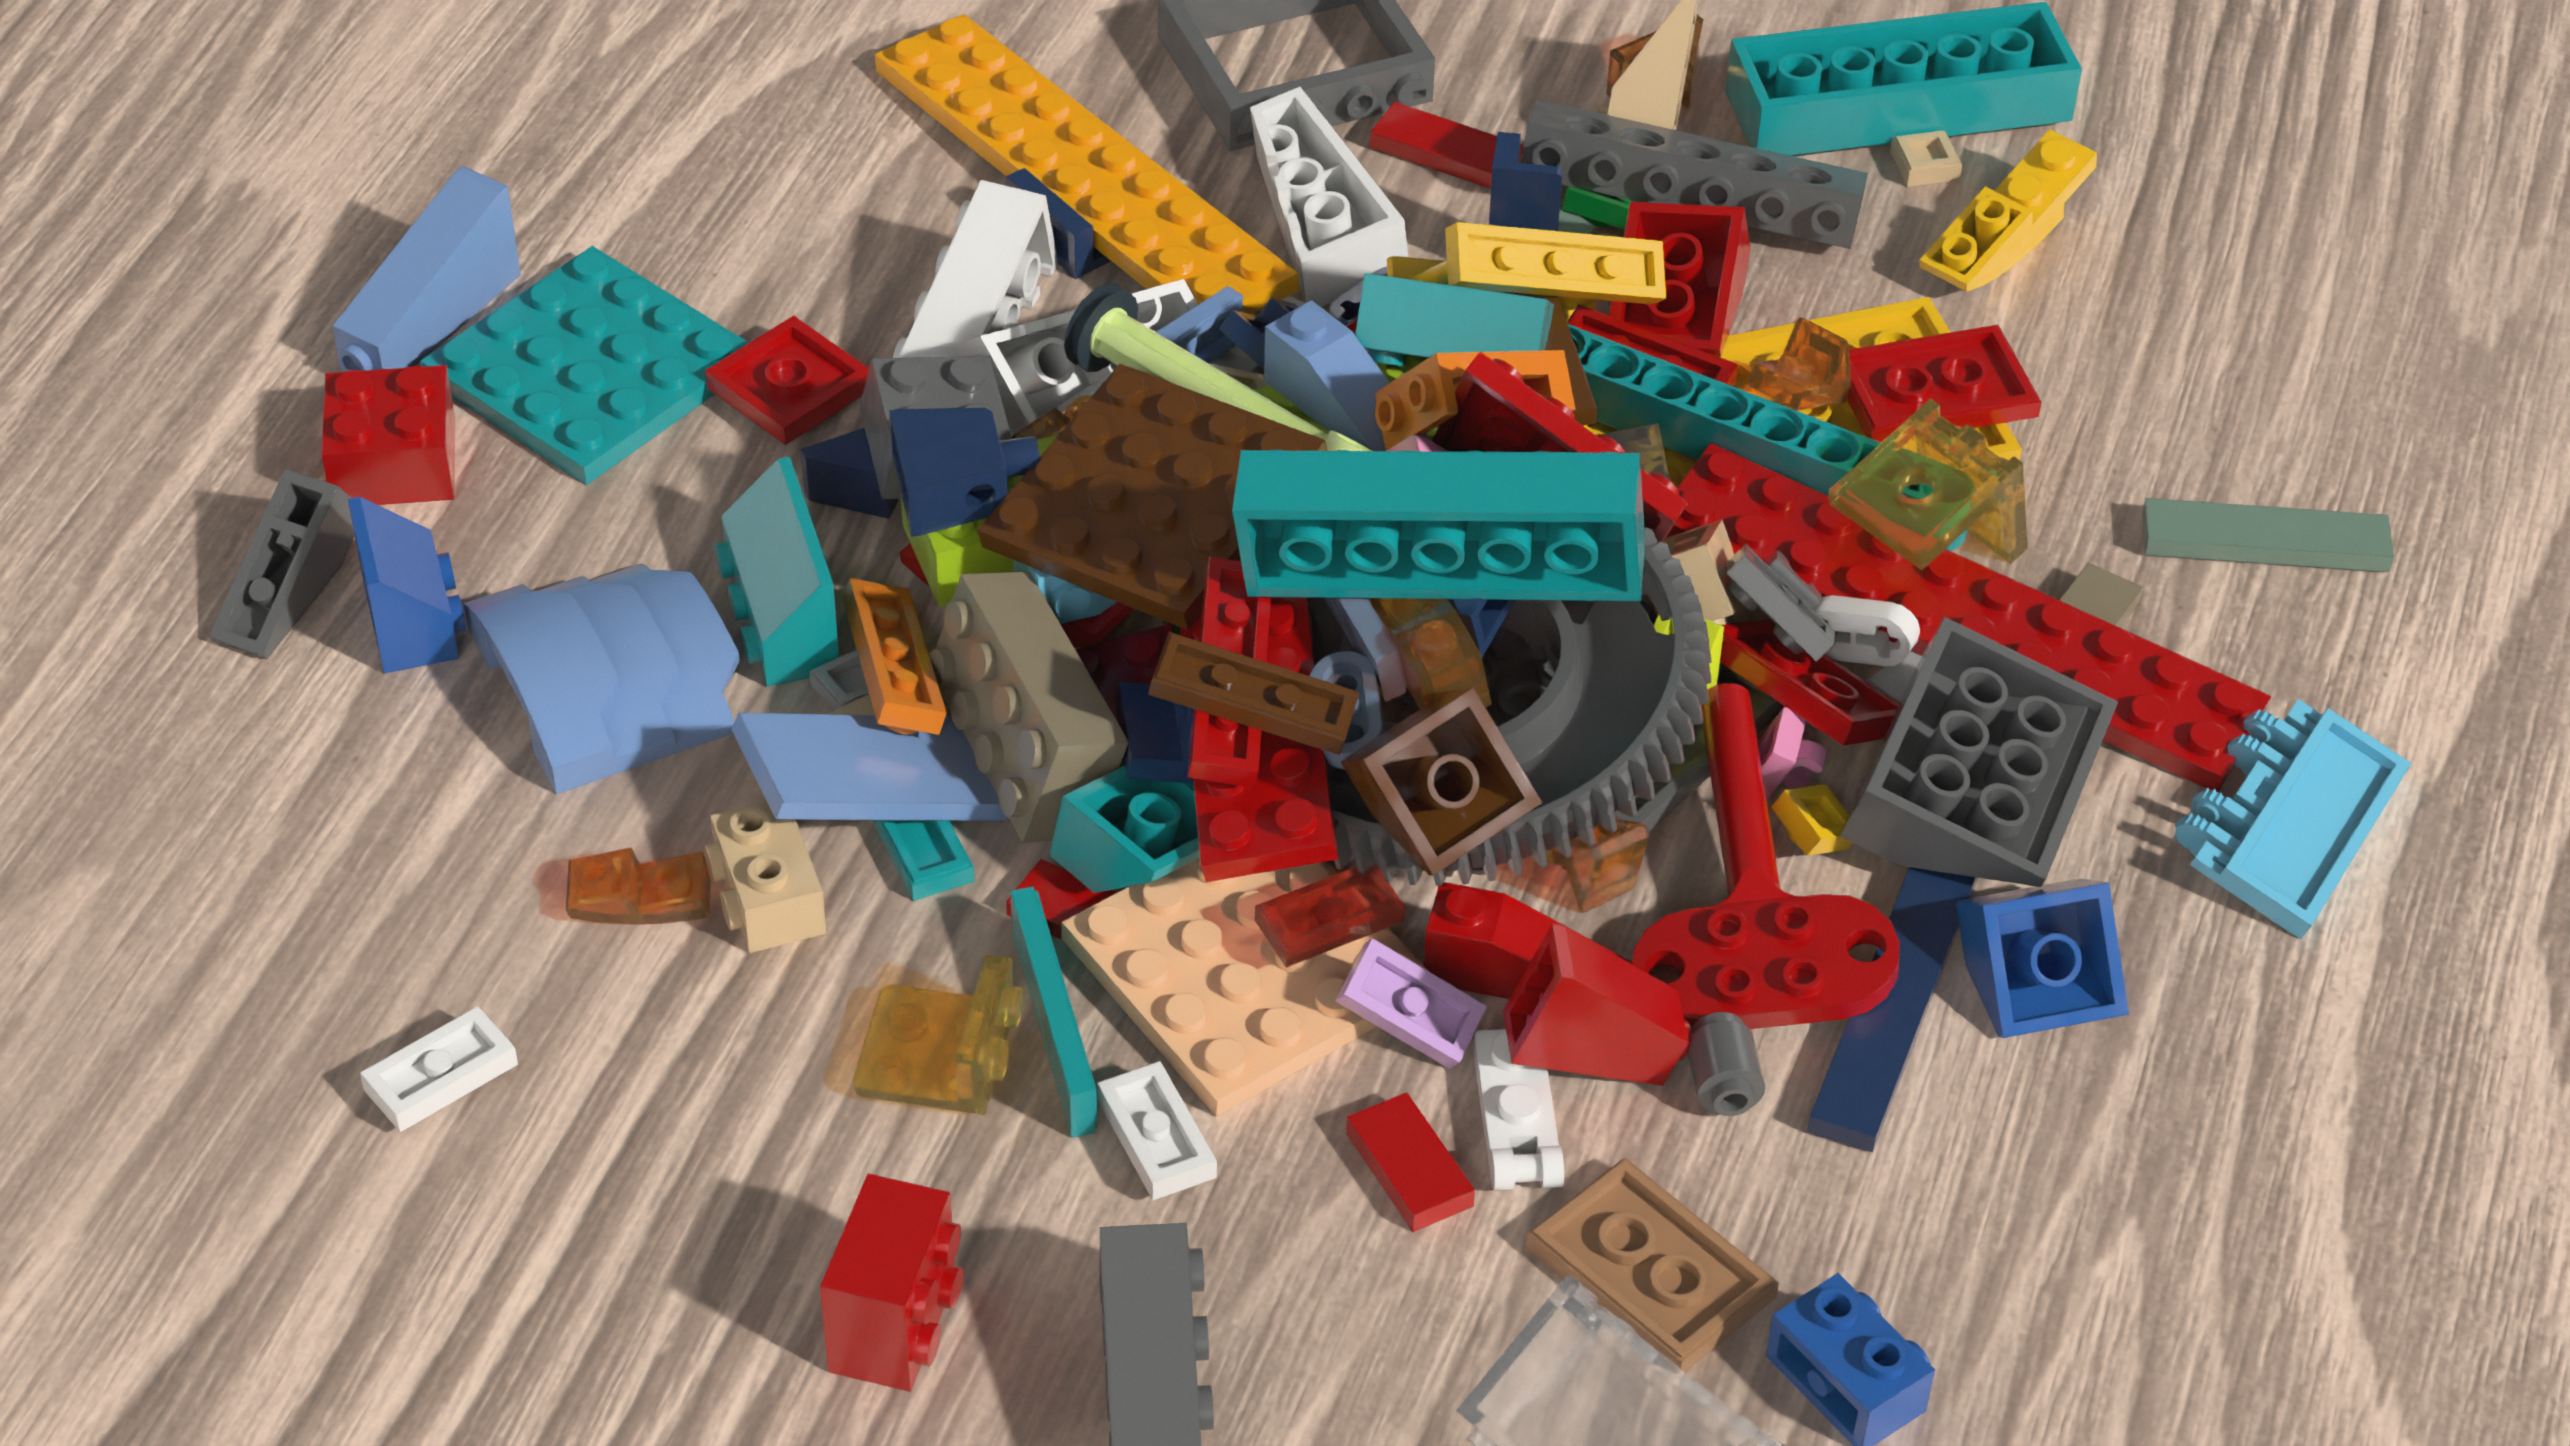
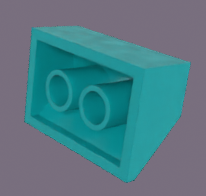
M1365 273L1355 336L1365 349H1369L1368 354L1375 363L1403 366L1405 355L1429 358L1435 353L1541 351L1545 350L1554 304L1547 299Z
M785 457L777 459L721 516L724 541L714 543L715 558L721 579L732 578L733 584L727 585V591L734 621L745 620L747 624L746 627L741 628L742 643L748 664L759 663L766 687L810 678V670L839 657L833 581L791 458Z

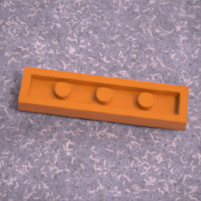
M849 578L843 602L877 724L885 725L890 730L901 734H915L919 731L939 735L946 716V710L909 589Z

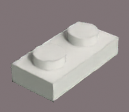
M477 1006L360 1072L363 1090L398 1131L402 1132L517 1066L518 1062L515 1047Z
M1161 1061L1097 1083L1098 1102L1152 1200L1217 1178V1160Z

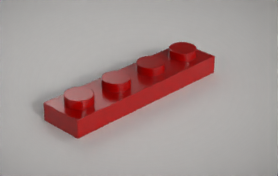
M1209 557L1204 578L1199 641L1267 663L1271 597H1247L1240 561ZM1193 709L1188 778L1254 788L1259 772L1262 730Z

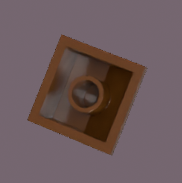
M1474 688L1447 691L1340 761L1373 817L1428 875H1435L1542 803Z

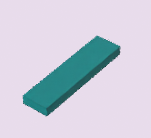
M1034 887L1010 891L1012 935L1070 1136L1074 1138L1094 1134L1095 1128H1097L1096 1086L1038 891H1035Z

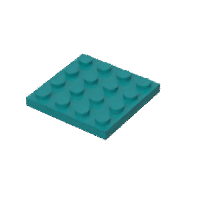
M592 245L422 359L420 364L422 367L447 365L452 398L575 479L588 485L715 395L708 390L705 370L744 347L749 342Z

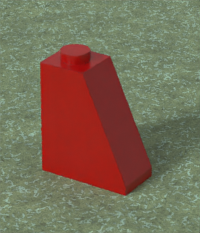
M1551 925L1503 1009L1511 1064L1663 1086L1678 1060H1683L1689 1051L1691 1027L1689 1022L1684 1020L1679 992L1564 925Z

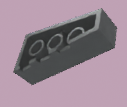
M1187 1223L1100 1227L1099 1284L1100 1300L1102 1303L1104 1356H1106L1108 1421L1110 1420L1109 1446H1201L1200 1430L1214 1429L1211 1385L1197 1384L1196 1361L1209 1360L1207 1316H1193L1192 1292H1204L1202 1248H1189Z

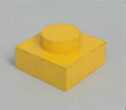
M1826 784L1784 790L1771 806L1772 810L1786 827L1790 840L1801 848L1806 856L1848 850L1853 844L1840 837L1849 814Z

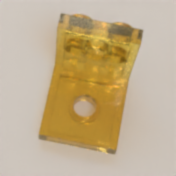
M1929 399L1829 489L1831 506L1920 570H1923L1967 529V533L2011 564L2028 549L2023 462L2014 456L2008 460L1986 448V437L1968 424L1963 428L1951 424L1941 417L1940 405L1932 399ZM1913 484H1925L1934 489L1929 496L1922 499H1910L1902 494L1906 487Z

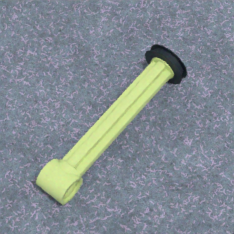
M1106 283L1094 289L1082 300L1071 317L1064 340L1066 358L1074 365H1079L1086 372H1098L1111 363L1117 366L1123 364L1324 439L1327 451H1372L1338 432L1330 430L1328 434L1324 433L1137 321L1138 305L1136 298L1129 291H1123L1117 284Z

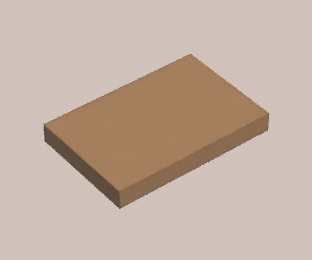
M1625 1157L1527 1233L1526 1248L1679 1377L1777 1297L1779 1286L1777 1280Z

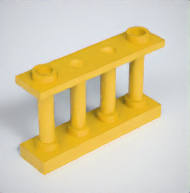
M1456 222L1445 228L1447 260L1391 256L1386 259L1387 276L1500 293L1512 292L1558 296L1566 321L1569 320L1578 304L1596 311V300L1655 304L1666 299L1663 242L1657 240Z

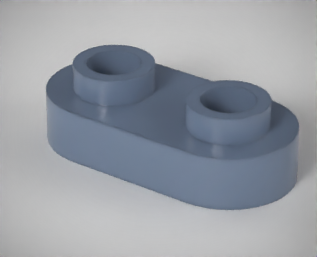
M1351 651L1336 652L1324 657L1314 666L1310 674L1311 677L1360 692L1340 755L1322 750L1326 761L1339 769H1344L1340 761L1385 733L1375 670L1367 657Z

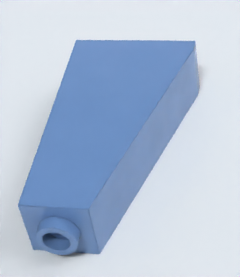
M461 166L453 173L333 324L340 370L346 372L350 370L363 371L416 366L521 275L507 185L465 166Z

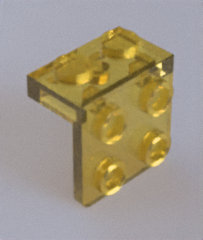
M985 954L974 996L900 985H887L879 991L853 1076L856 1094L871 1099L986 1115L995 1080L1002 1081L1006 1073L1009 1057V1040H1007L1009 1028L1018 1027L1023 1007V988L1013 986L1012 958Z

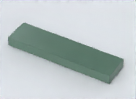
M2145 498L2142 511L2145 555L2390 572L2394 558L2389 516L2383 514Z

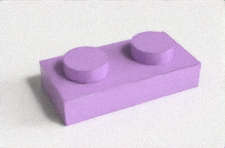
M1373 938L1362 946L1335 1000L1337 1003L1449 1069H1452L1461 1062L1487 1008L1483 1003Z

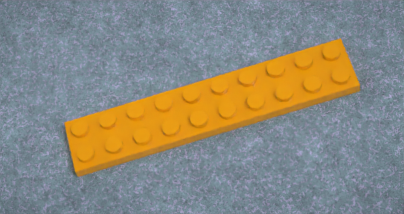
M965 14L947 19L934 28L914 37L903 39L896 45L875 54L876 72L1002 174L1008 176L1023 168L1027 169L1093 226V247L1145 289L1184 279L1199 305L1229 286L1243 295V313L1251 315L1263 310L1271 298L1282 300L1299 291V275L1297 271Z

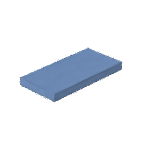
M739 712L731 729L775 819L1006 821L1008 818L1001 811L999 797L988 776L978 769L974 751L962 730H958L955 727L952 717H945L939 735L919 731L915 734L897 733L885 725L877 724L874 715Z

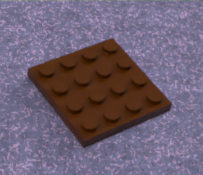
M1119 364L1039 457L1040 461L1037 466L1030 468L977 529L981 545L985 549L1189 630L1202 614L1204 578L1209 557L1241 562L1232 512L1241 450L1327 451L1324 439Z

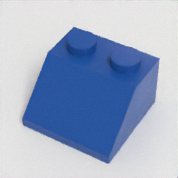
M362 497L348 499L364 588L384 674L459 659L455 634L466 632V624L460 596L447 597L446 591L456 589L449 553H436L430 529Z
M2079 878L2042 885V887L2035 886L1956 901L1965 965L1998 1037L2007 1038L2129 1015L2109 882Z

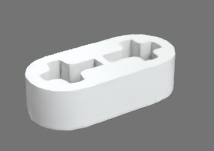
M1832 595L1821 597V602L1813 608L1822 619L1828 620V625L1834 631H1839L1838 635H1835V644L1825 653L1837 661L1895 666L1904 661L1918 641L1920 634L1918 620L1912 612L1904 606L1893 602ZM1880 626L1887 627L1889 636L1898 639L1896 643L1889 641L1886 632L1878 630Z

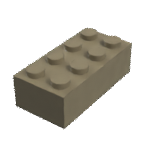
M1030 572L961 574L953 599L946 606L944 625L936 648L929 655L941 696L951 712L955 727L963 731L971 745L980 772L986 773L999 797L1002 813L1009 818L1022 843L1052 841L1062 797L1119 769L1129 741Z

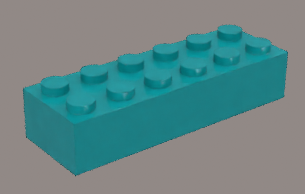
M2047 2L1733 38L1730 43L1725 92L1749 147L1791 156L1815 152H1832L1840 149L1872 145H1887L1892 142V137L1945 130L1947 136L2072 121L2082 67Z
M1241 450L1232 512L1247 597L1641 601L1645 530L1640 453Z

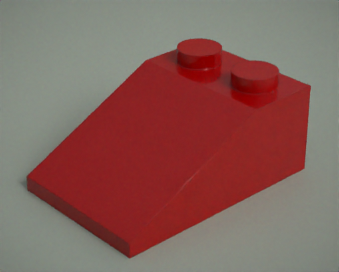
M1630 202L1624 238L1663 242L1666 299L1655 304L1612 301L1609 316L1721 357L1743 296L1751 249L1745 207Z

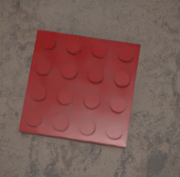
M1481 351L1466 368L1456 388L1457 414L1439 425L1432 440L1450 452L1545 451L1626 453L1623 447L1612 438L1603 434L1595 435L1578 423L1573 412L1563 402L1550 396L1543 397L1523 383V377L1512 365L1501 359L1492 360ZM1641 469L1644 528L1653 529L1657 543L1663 542L1683 513L1688 502L1679 496L1676 486L1666 477L1655 472L1647 473Z

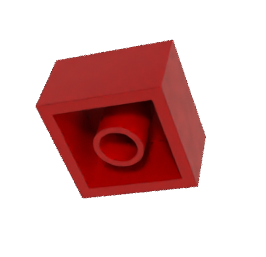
M447 365L325 373L321 456L326 482L339 486L351 498L362 497L377 505L454 500L455 413Z
M867 1173L820 1284L829 1373L911 1392L921 1365L930 1367L933 1364L941 1338V1325L938 1324L944 1308L954 1309L956 1306L964 1274L963 1268L955 1266L954 1261L960 1243L961 1226L952 1222L950 1192Z

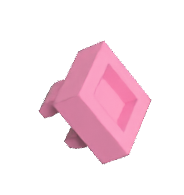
M1783 707L1758 741L1767 799L1770 798L1781 782L1790 789L1809 787L1812 771L1820 773L1823 770L1827 750L1822 745L1814 741L1802 740L1806 720L1786 707Z

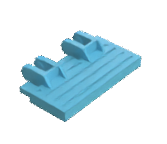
M2297 699L2284 720L2275 718L2273 713L2270 714L2267 710L2261 711L2260 709L2247 715L2243 723L2244 729L2248 731L2249 736L2243 733L2237 738H2232L2227 746L2228 754L2235 757L2233 763L2235 768H2240L2241 772L2247 775L2246 779L2233 799L2224 797L2222 792L2218 793L2215 789L2209 790L2207 788L2200 793L2197 792L2191 801L2193 804L2190 812L2192 813L2179 819L2175 825L2174 838H2177V843H2181L2183 848H2188L2189 852L2195 855L2190 866L2301 940L2312 927L2412 763L2331 709L2327 708L2321 714L2300 699Z

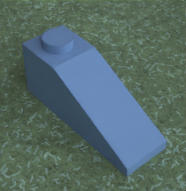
M1312 300L1265 326L1264 381L1328 432L1330 430L1338 432L1372 451H1387L1382 431L1379 429L1375 419V392L1390 382L1354 333ZM1427 433L1422 436L1432 441Z

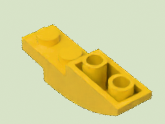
M2049 129L1995 190L1985 186L1919 259V267L1966 292L1982 287L1998 278L2036 247L2064 218V203L2096 168L2097 152Z

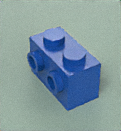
M1839 1273L1773 1313L1766 1357L1853 1446H1874L1926 1412L1935 1374V1368L1931 1366L1926 1353L1914 1341L1905 1340L1883 1318L1874 1300L1866 1293L1857 1292Z

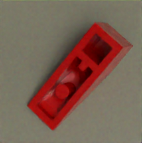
M1443 882L1442 886H1438L1426 928L1424 967L1430 973L1459 990L1510 999L1551 925L1563 924L1505 893ZM1598 944L1599 946L1605 948L1606 950L1612 952L1613 954L1619 956L1620 958L1632 964V961Z

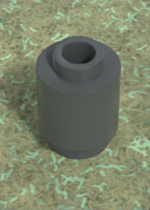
M1717 1012L1700 1018L1691 1028V1040L1688 1051L1698 1102L1705 1110L1724 1116L1743 1114L1756 1105L1765 1093V1082L1753 1033L1738 1016L1732 1013Z

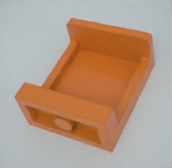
M1564 350L1482 352L1492 360L1501 359L1512 365L1523 377V383L1541 396L1556 398L1568 406L1572 412L1576 410ZM1479 352L1435 353L1375 392V419L1379 429L1382 431L1386 450H1389L1411 435L1423 436L1457 414L1456 388L1464 371Z

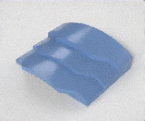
M641 563L592 580L580 576L538 591H531L527 586L521 584L463 603L468 631L489 670L501 666L528 716L534 754L556 795L733 734L731 729L734 725V719L723 692L739 663V652L716 608L691 572L651 570Z

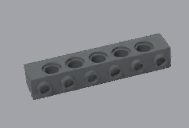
M1538 99L1528 121L1520 163L1558 166L1562 168V185L1638 202L1745 207L1747 226L1847 249H1851L1868 176L1866 172Z

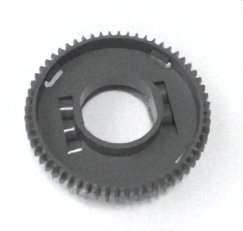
M1644 528L1645 550L1641 596L1647 593L1662 621L1669 620L1671 617L1674 634L1665 635L1656 632L1648 613L1639 601L1515 600L1489 646L1502 656L1513 660L1527 661L1535 658L1544 661L1546 658L1552 665L1557 667V670L1547 689L1528 709L1510 721L1497 726L1542 803L1433 875L1436 886H1442L1447 877V871H1458L1463 885L1469 884L1472 874L1486 875L1489 881H1494L1498 871L1497 865L1505 863L1509 864V868L1517 876L1522 874V859L1530 856L1533 857L1540 867H1546V851L1556 847L1558 852L1568 858L1572 856L1570 840L1577 836L1589 846L1594 845L1593 827L1599 824L1608 831H1616L1617 825L1614 813L1618 810L1622 814L1631 817L1637 815L1634 796L1652 801L1655 798L1652 779L1668 783L1671 780L1669 763L1682 764L1685 760L1682 744H1694L1693 725L1702 724L1703 714L1701 705L1708 704L1709 701L1706 685L1711 683L1709 663H1712L1709 638L1702 606L1698 595L1695 594L1690 577L1684 574L1680 559L1672 557L1667 543H1657L1653 529ZM1309 597L1316 664L1324 657L1336 652H1355L1324 598ZM1367 598L1395 644L1415 630L1427 626L1441 640L1455 646L1466 647L1443 599ZM1383 720L1385 732L1398 724ZM1328 763L1338 860H1334L1336 868L1343 869L1355 858L1359 876L1365 877L1377 864L1380 865L1385 882H1390L1397 874L1398 869H1406L1409 884L1416 885L1422 876V872L1425 870L1373 817L1346 770L1336 768Z

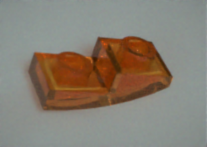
M630 847L568 860L566 912L572 919L629 925L665 924L710 917L711 879L704 852L701 851L640 864L633 849Z

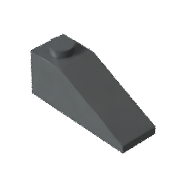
M284 469L210 632L209 638L221 644L268 659L341 568L355 537L348 499H351V497L339 486Z

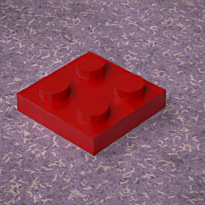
M793 315L705 370V378L708 382V390L778 441L787 445L862 397L869 368Z

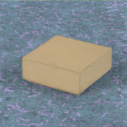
M1945 130L1892 137L1890 154L1907 187L1960 180L1962 163Z

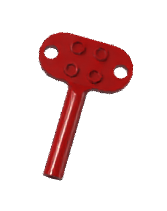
M1724 683L1707 689L1708 704L1701 705L1702 723L1728 898L1713 906L1690 908L1662 917L1642 934L1633 950L1632 965L1648 974L1654 968L1662 965L1676 967L1683 973L1675 982L1667 983V985L1679 992L1684 1020L1689 1022L1691 1028L1700 1018L1717 1012H1727L1738 1016L1749 1029L1843 1020L1867 1013L1888 997L1898 979L1900 941L1893 925L1874 905L1850 895L1820 894L1794 896L1781 890L1751 696L1749 691L1741 685ZM1871 944L1881 949L1884 954L1875 961L1861 962L1853 959L1848 952L1857 945Z

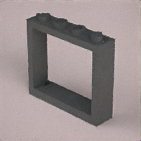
M1158 0V37L1229 151L1255 145L1250 107L1298 87L1302 88L1331 126L1384 114L1394 101L1410 107L1433 101L1435 57L1396 0ZM1355 3L1391 57L1239 94L1205 39ZM1239 127H1241L1244 134L1238 135Z

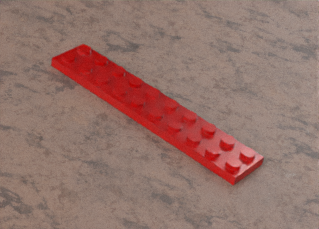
M1709 444L1677 488L1679 496L1687 501L1688 505L1667 537L1722 519L1734 555L1745 544L1764 562L1776 551H1780L1788 559L1789 565L1794 572L1807 584L1812 583L1822 594L1821 597L1833 595L1893 602L1907 608L1918 620L1920 627L1918 641L1911 652L1921 656L1924 654L1944 617L1961 624L2118 701L2103 741L2200 786L2209 788V790L2215 789L2219 793L2235 766L2233 764L2235 757L2228 754L2227 746L2232 738H2237L2243 733L2249 736L2248 731L2244 729L2243 723L2247 715L2259 709L2265 711L2269 705L2271 695L1715 444ZM1880 626L1878 629L1887 633L1889 641L1896 643L1898 640L1889 636L1887 627Z

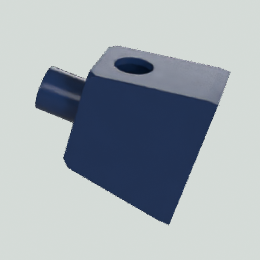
M985 407L889 410L892 458L911 537L988 518L1008 494L1007 478L1024 476L1030 468L1036 467L1040 461L1035 436L1000 441L993 412Z

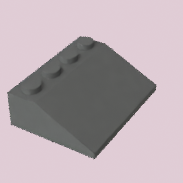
M1944 617L1913 673L1840 837L1899 866L2042 887L2118 701Z

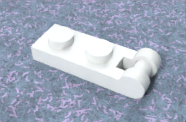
M1506 1029L1475 1031L1472 1050L1493 1191L1514 1190L1515 1183L1540 1181L1541 1188L1563 1187V1153L1558 1141L1548 1070L1511 1064ZM1519 1153H1535V1154L1514 1155V1154H1519Z

